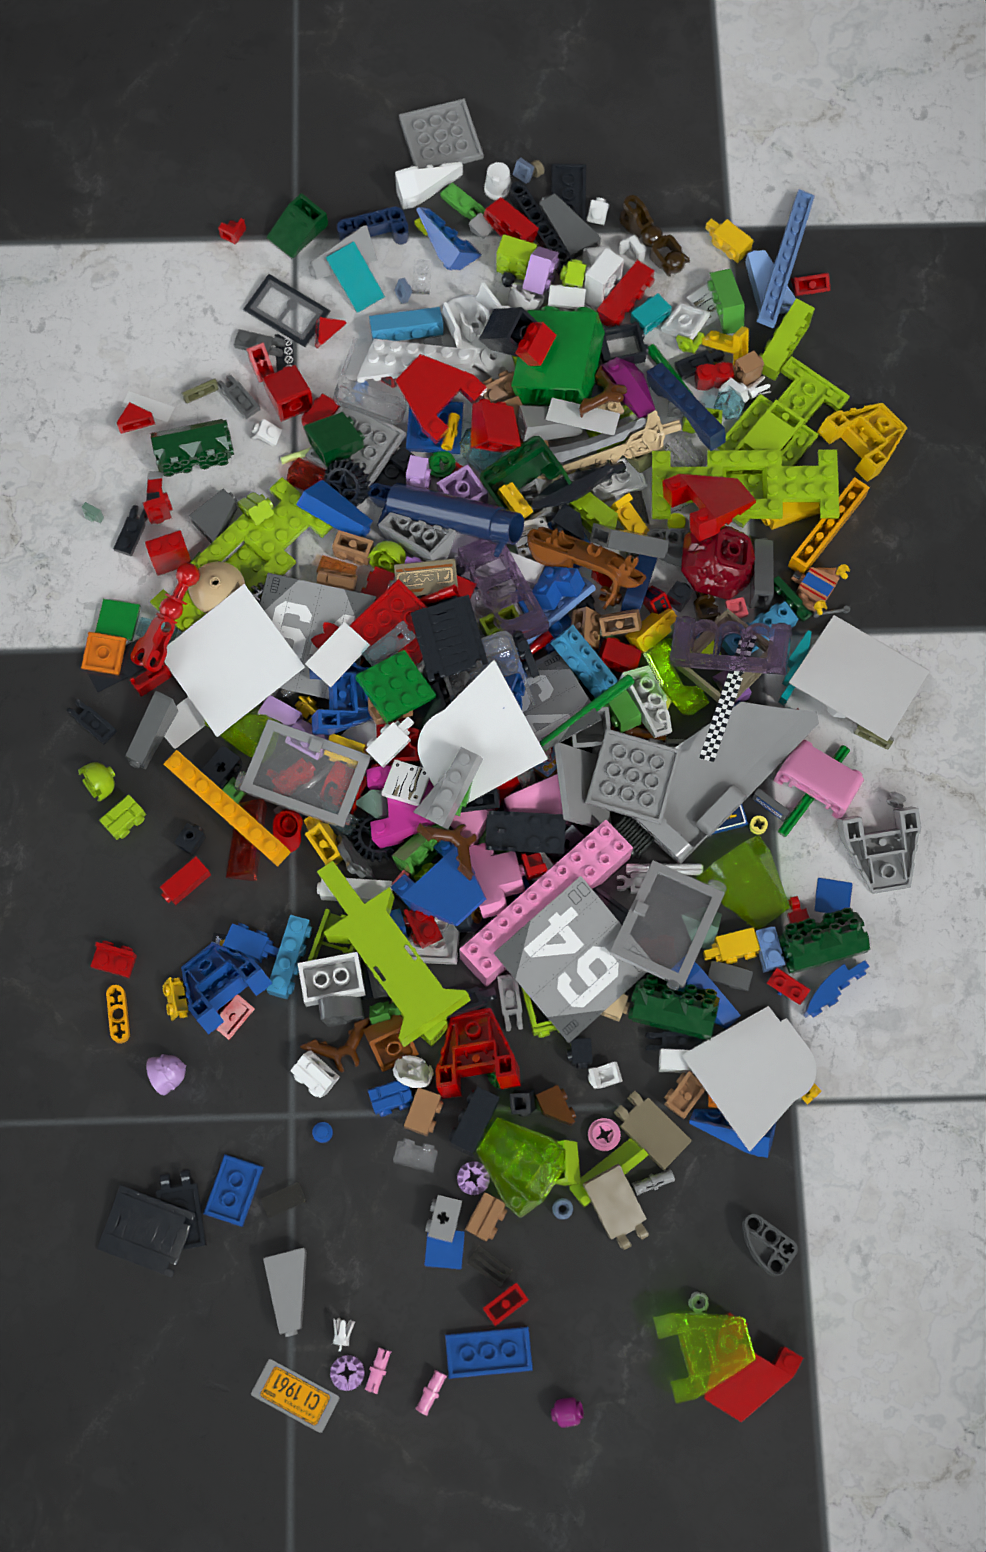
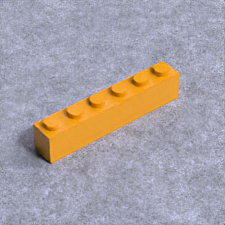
M854 477L839 496V518L821 519L791 557L788 567L805 574L866 497L870 487Z

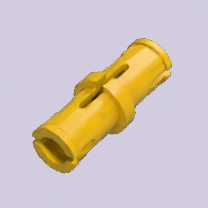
M456 413L448 415L447 426L449 431L444 436L441 448L447 451L453 449L454 439L458 434L457 426L460 415Z

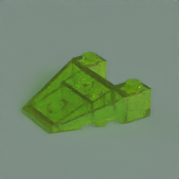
M666 638L644 652L643 655L660 688L676 705L683 715H693L710 702L700 687L684 686L672 665L680 656L679 653L682 650L676 639Z
M680 1310L653 1318L659 1339L678 1334L689 1376L670 1382L676 1403L704 1396L710 1390L756 1360L744 1317Z

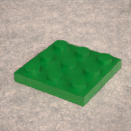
M405 650L357 674L355 678L386 724L436 697V694Z

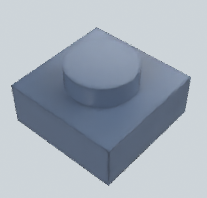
M520 158L516 162L513 176L527 184L531 180L535 167Z
M401 278L398 280L394 291L401 304H405L410 299L412 288L406 278Z

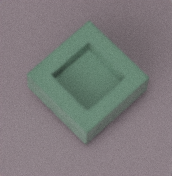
M85 502L81 507L85 514L84 517L91 522L96 521L101 524L104 519L101 510Z

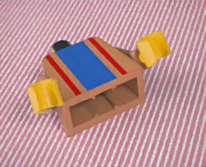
M842 564L838 568L811 567L806 575L796 570L791 580L799 584L796 595L803 601V605L808 610L817 611L818 615H822V608L828 609L825 602L836 587L839 576L842 579H846L848 577L846 571H850L846 564Z

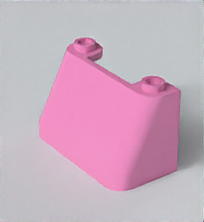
M803 740L788 755L773 781L781 786L784 782H788L789 787H797L825 804L827 810L831 808L833 810L831 816L838 819L842 818L864 782V778L860 771L848 768L813 747L809 741Z
M558 774L507 796L503 800V810L508 812L563 814Z

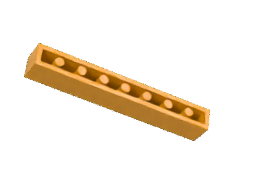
M178 750L164 763L174 775L277 867L291 853L286 846Z

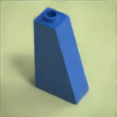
M323 480L306 489L296 504L301 509L340 531L366 537L371 530L370 525L373 520Z

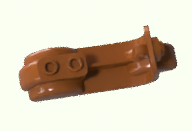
M539 527L538 529H531L527 534V543L536 562L545 565V567L573 568V565L576 564L609 576L613 583L610 588L602 586L600 591L605 592L606 595L600 594L598 598L601 601H607L602 608L604 610L608 606L615 607L616 604H620L623 596L620 593L621 587L634 588L643 584L646 579L642 572L635 569L639 561L638 557L631 561L632 556L628 555L625 559L614 551L603 548L601 545L597 546L592 542L588 543L564 534L563 530L558 532L557 528L551 530L546 527Z

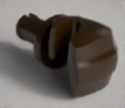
M695 591L697 599H695L693 605L698 623L703 627L711 626L715 622L718 615L721 616V613L718 612V606L714 604L715 597Z

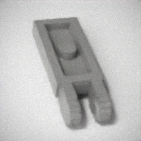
M511 974L497 976L502 1016H504L506 1031H511L509 1015L515 1014L517 1016L518 1030L523 1029L518 982Z

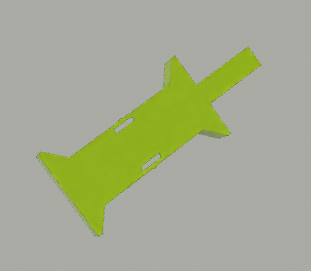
M333 861L317 871L348 915L323 933L329 943L352 944L374 974L375 979L380 982L403 1014L404 1019L399 1034V1040L403 1047L470 1001L466 990L443 989L418 955L416 949L393 921L390 912L394 895L390 887L364 904ZM405 945H408L417 958L416 960H413L404 947ZM374 967L380 970L386 981L381 980Z

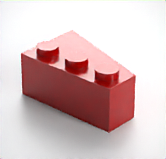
M502 197L487 207L483 215L501 237L504 234L533 243L539 229Z

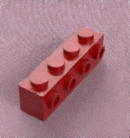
M637 260L596 310L601 323L608 328L620 326L626 313H630L633 310L634 303L637 300L640 301L647 287L650 288L653 285L655 270Z

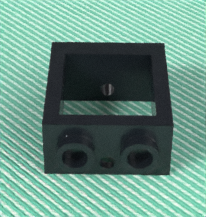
M639 322L604 329L605 333L600 353L602 364L615 358H620L633 364L646 361V355H649L647 344H644L643 328L640 329ZM634 336L638 353L611 357L607 341Z

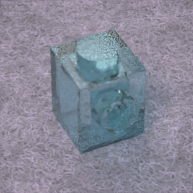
M733 390L719 392L713 408L722 410V417L725 420L740 418L745 402Z

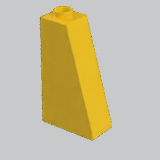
M783 502L782 519L761 520L773 530L819 514L820 505L819 502Z

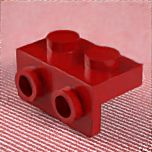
M161 487L158 488L159 498L142 502L150 524H160L164 520L172 518L170 511H173L167 492L163 493Z

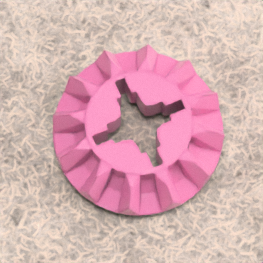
M598 1119L589 1128V1142L595 1149L601 1151L612 1150L619 1143L620 1129L610 1119ZM601 1129L605 1132L612 1131L607 1136L609 1143L604 1138L596 1139L601 1134Z

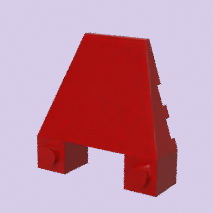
M422 354L395 380L422 432L435 444L449 431V427L437 416L460 392L474 404L487 390V387L475 375Z
M677 474L662 480L663 497L672 508L692 500L700 509L690 513V531L699 542L719 533L720 528L725 524L729 525L735 516L743 514L756 503V499L738 478Z
M491 1008L474 1010L451 1017L445 1036L446 1041L441 1049V1058L436 1066V1087L442 1099L462 1096L461 1078L496 1072V1078L501 1089L521 1086L519 1066Z
M726 1313L716 1331L704 1399L742 1422L794 1377L803 1357L786 1347H781L773 1363L768 1362L738 1343L748 1324L733 1314Z

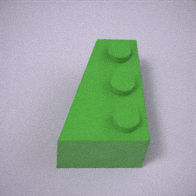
M731 268L711 272L707 285L709 292H712V300L716 306L723 334L736 333L742 326L744 327V302Z

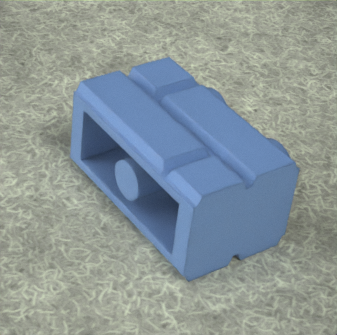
M775 926L755 931L761 949L758 955L763 973L774 971L777 967L782 969L786 964L784 957L781 956L783 953Z

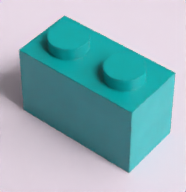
M657 293L653 297H648L644 304L640 307L636 306L631 311L630 323L639 322L640 329L643 328L645 336L668 319L671 315L672 307Z

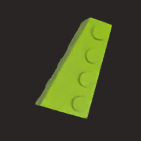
M797 298L795 299L788 313L785 314L781 325L776 328L773 334L774 337L767 342L764 354H760L764 361L761 374L774 381L776 380L781 368L788 361L809 328L815 310L814 307Z

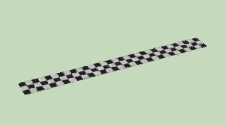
M746 628L743 629L699 757L700 759L711 762L715 761L743 679L740 676L746 670L757 638Z

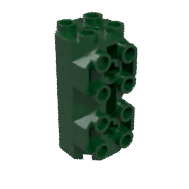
M218 419L151 433L156 464L159 472L163 473L165 477H171L178 473H190L193 471L192 467L194 465H199L200 469L203 470L217 465L225 466L229 463L228 460L231 456L235 455L227 419Z
M843 908L832 913H825L820 923H817L815 919L807 918L804 921L787 924L785 931L782 935L778 936L783 953L781 956L784 957L788 973L795 974L867 953L870 950L869 935L862 928L865 924L857 912H853L852 908Z
M647 975L646 979L637 981L631 1002L633 1004L630 1008L628 1019H632L633 1022L711 1041L720 998L717 997V992L714 989H703L693 984H687L685 988L680 989L677 986V982L658 978L655 975Z

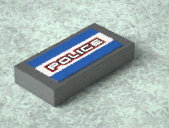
M758 789L752 800L781 821H784L790 810L761 789Z

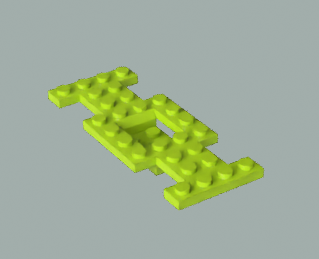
M791 356L780 372L793 381L792 384L774 403L759 394L728 431L726 443L717 447V449L781 450L785 446L781 451L782 466H795L819 435L805 424L823 402L834 410L840 411L850 396ZM726 470V474H762L763 470ZM732 519L733 522H735L742 528L750 520Z
M781 450L707 451V467H671V451H652V519H671V506L663 497L662 480L677 474L738 478L756 499V503L743 514L737 515L733 519H782L783 502H819L820 519L839 518L837 450H818V466H782ZM726 470H763L762 474H726Z
M281 477L269 489L270 493L280 501L273 509V516L255 525L242 514L191 563L199 569L207 563L222 562L244 541L245 544L225 563L233 565L240 571L246 587L252 591V585L257 587L259 582L263 583V585L265 584L268 573L283 576L296 564V560L285 549L308 527L321 538L333 527L298 507L296 504L302 494ZM214 581L212 585H217L219 582ZM164 589L150 601L151 605L158 611L160 603L163 599L167 598L165 594H169ZM189 589L182 601L187 603V605L183 604V614L179 619L174 620L177 622L175 626L182 633L207 614L200 611L193 604L189 595Z

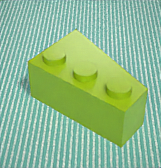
M591 492L578 500L566 504L580 513L582 526L590 534L592 533L594 523L616 528L618 513Z

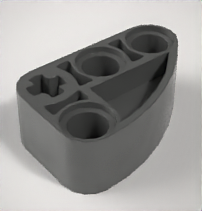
M690 528L651 529L647 535L669 540V538L677 540L676 542L669 540L665 558L659 559L671 565L681 567L685 534L690 532Z
M331 996L318 999L320 1018L327 1026H336L365 1019L362 999L359 997Z
M751 1214L743 1219L742 1228L746 1245L752 1257L767 1274L771 1276L783 1274L797 1254L798 1247L796 1243L759 1215ZM750 1218L757 1221L758 1226L755 1230L750 1229L748 1226ZM767 1231H771L774 1234L773 1242H768L765 1239ZM789 1245L791 1253L785 1254L783 1252L785 1249L782 1247ZM773 1260L780 1264L778 1272L772 1271L770 1267Z

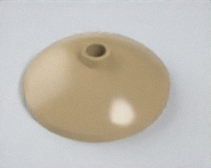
M211 562L199 568L200 579L196 585L189 587V595L193 604L200 611L208 613L245 584V581L240 571L233 565L225 562ZM214 581L219 582L217 585H212Z

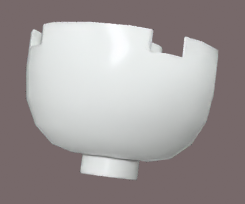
M513 283L508 296L511 308L522 307L527 312L528 310H539L544 302V295L522 289L523 283Z

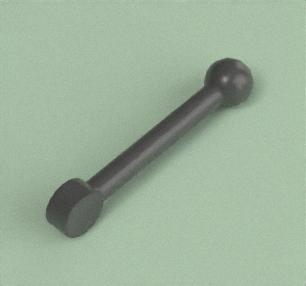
M846 605L841 609L823 611L822 615L839 612L847 614L850 612V607ZM814 611L812 613L814 618H818L820 616L817 614V611Z

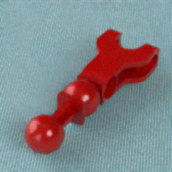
M185 563L179 566L176 572L178 583L173 594H165L167 598L163 599L160 603V613H156L157 616L152 620L145 635L136 642L131 652L132 662L136 665L144 666L148 671L156 672L164 663L167 656V645L174 632L175 624H177L174 620L179 619L183 614V604L187 605L182 599L188 587L196 585L200 579L199 569L192 563ZM165 622L164 628L161 629V625ZM144 652L143 658L138 660V654ZM154 657L156 662L153 666H150V661Z

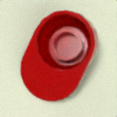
M286 809L276 814L273 820V836L286 846L290 852L295 851L301 842L303 819L299 813Z

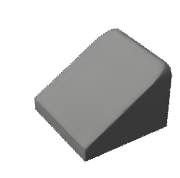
M479 213L469 222L471 232L482 239L494 230L482 213Z

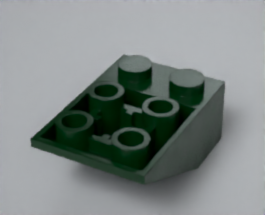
M300 193L287 206L267 236V239L293 259L328 226L327 213Z

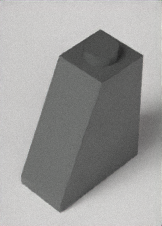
M223 488L189 515L192 524L210 543L228 528L237 511V499L231 492L227 493Z

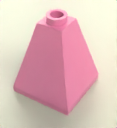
M487 810L461 813L460 816L454 817L450 826L455 829L460 824L467 825L460 833L461 836L469 838L475 833L477 839L471 846L478 845L479 839L487 826Z

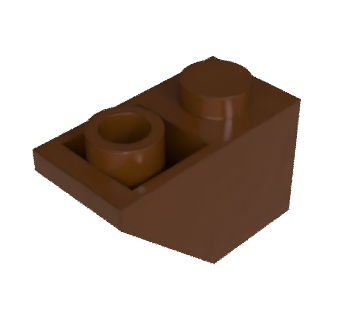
M556 1085L536 1095L535 1098L544 1116L569 1126L574 1125V1119L577 1117L573 1108H568L565 1101L568 1097L563 1088L560 1089Z

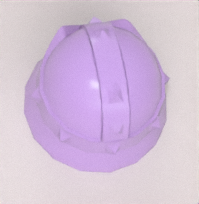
M162 1054L160 1057L148 1058L146 1069L154 1089L159 1094L166 1095L183 1081L186 1065L176 1056Z

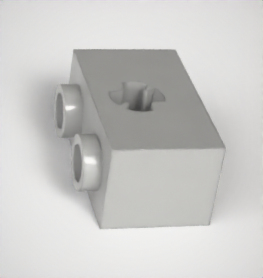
M438 1195L437 1200L433 1199L430 1211L434 1212L432 1220L428 1219L425 1232H429L428 1237L450 1243L453 1242L462 1205L461 1200ZM441 1213H446V1217L449 1218V1221H445V1224H440V1220L437 1219L438 1215L442 1216Z

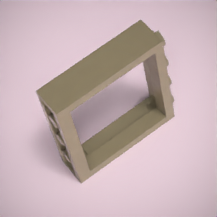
M729 609L721 616L718 615L715 622L711 626H707L703 630L702 635L698 639H694L684 652L679 653L680 656L675 660L677 669L717 702H719L721 693L690 669L688 665L729 624L741 634L744 628L757 637L755 645L764 651L740 676L742 682L735 701L779 658L777 647Z

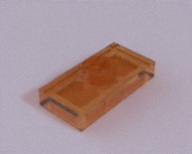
M322 555L316 573L318 574L321 568L355 575L358 567L357 565Z

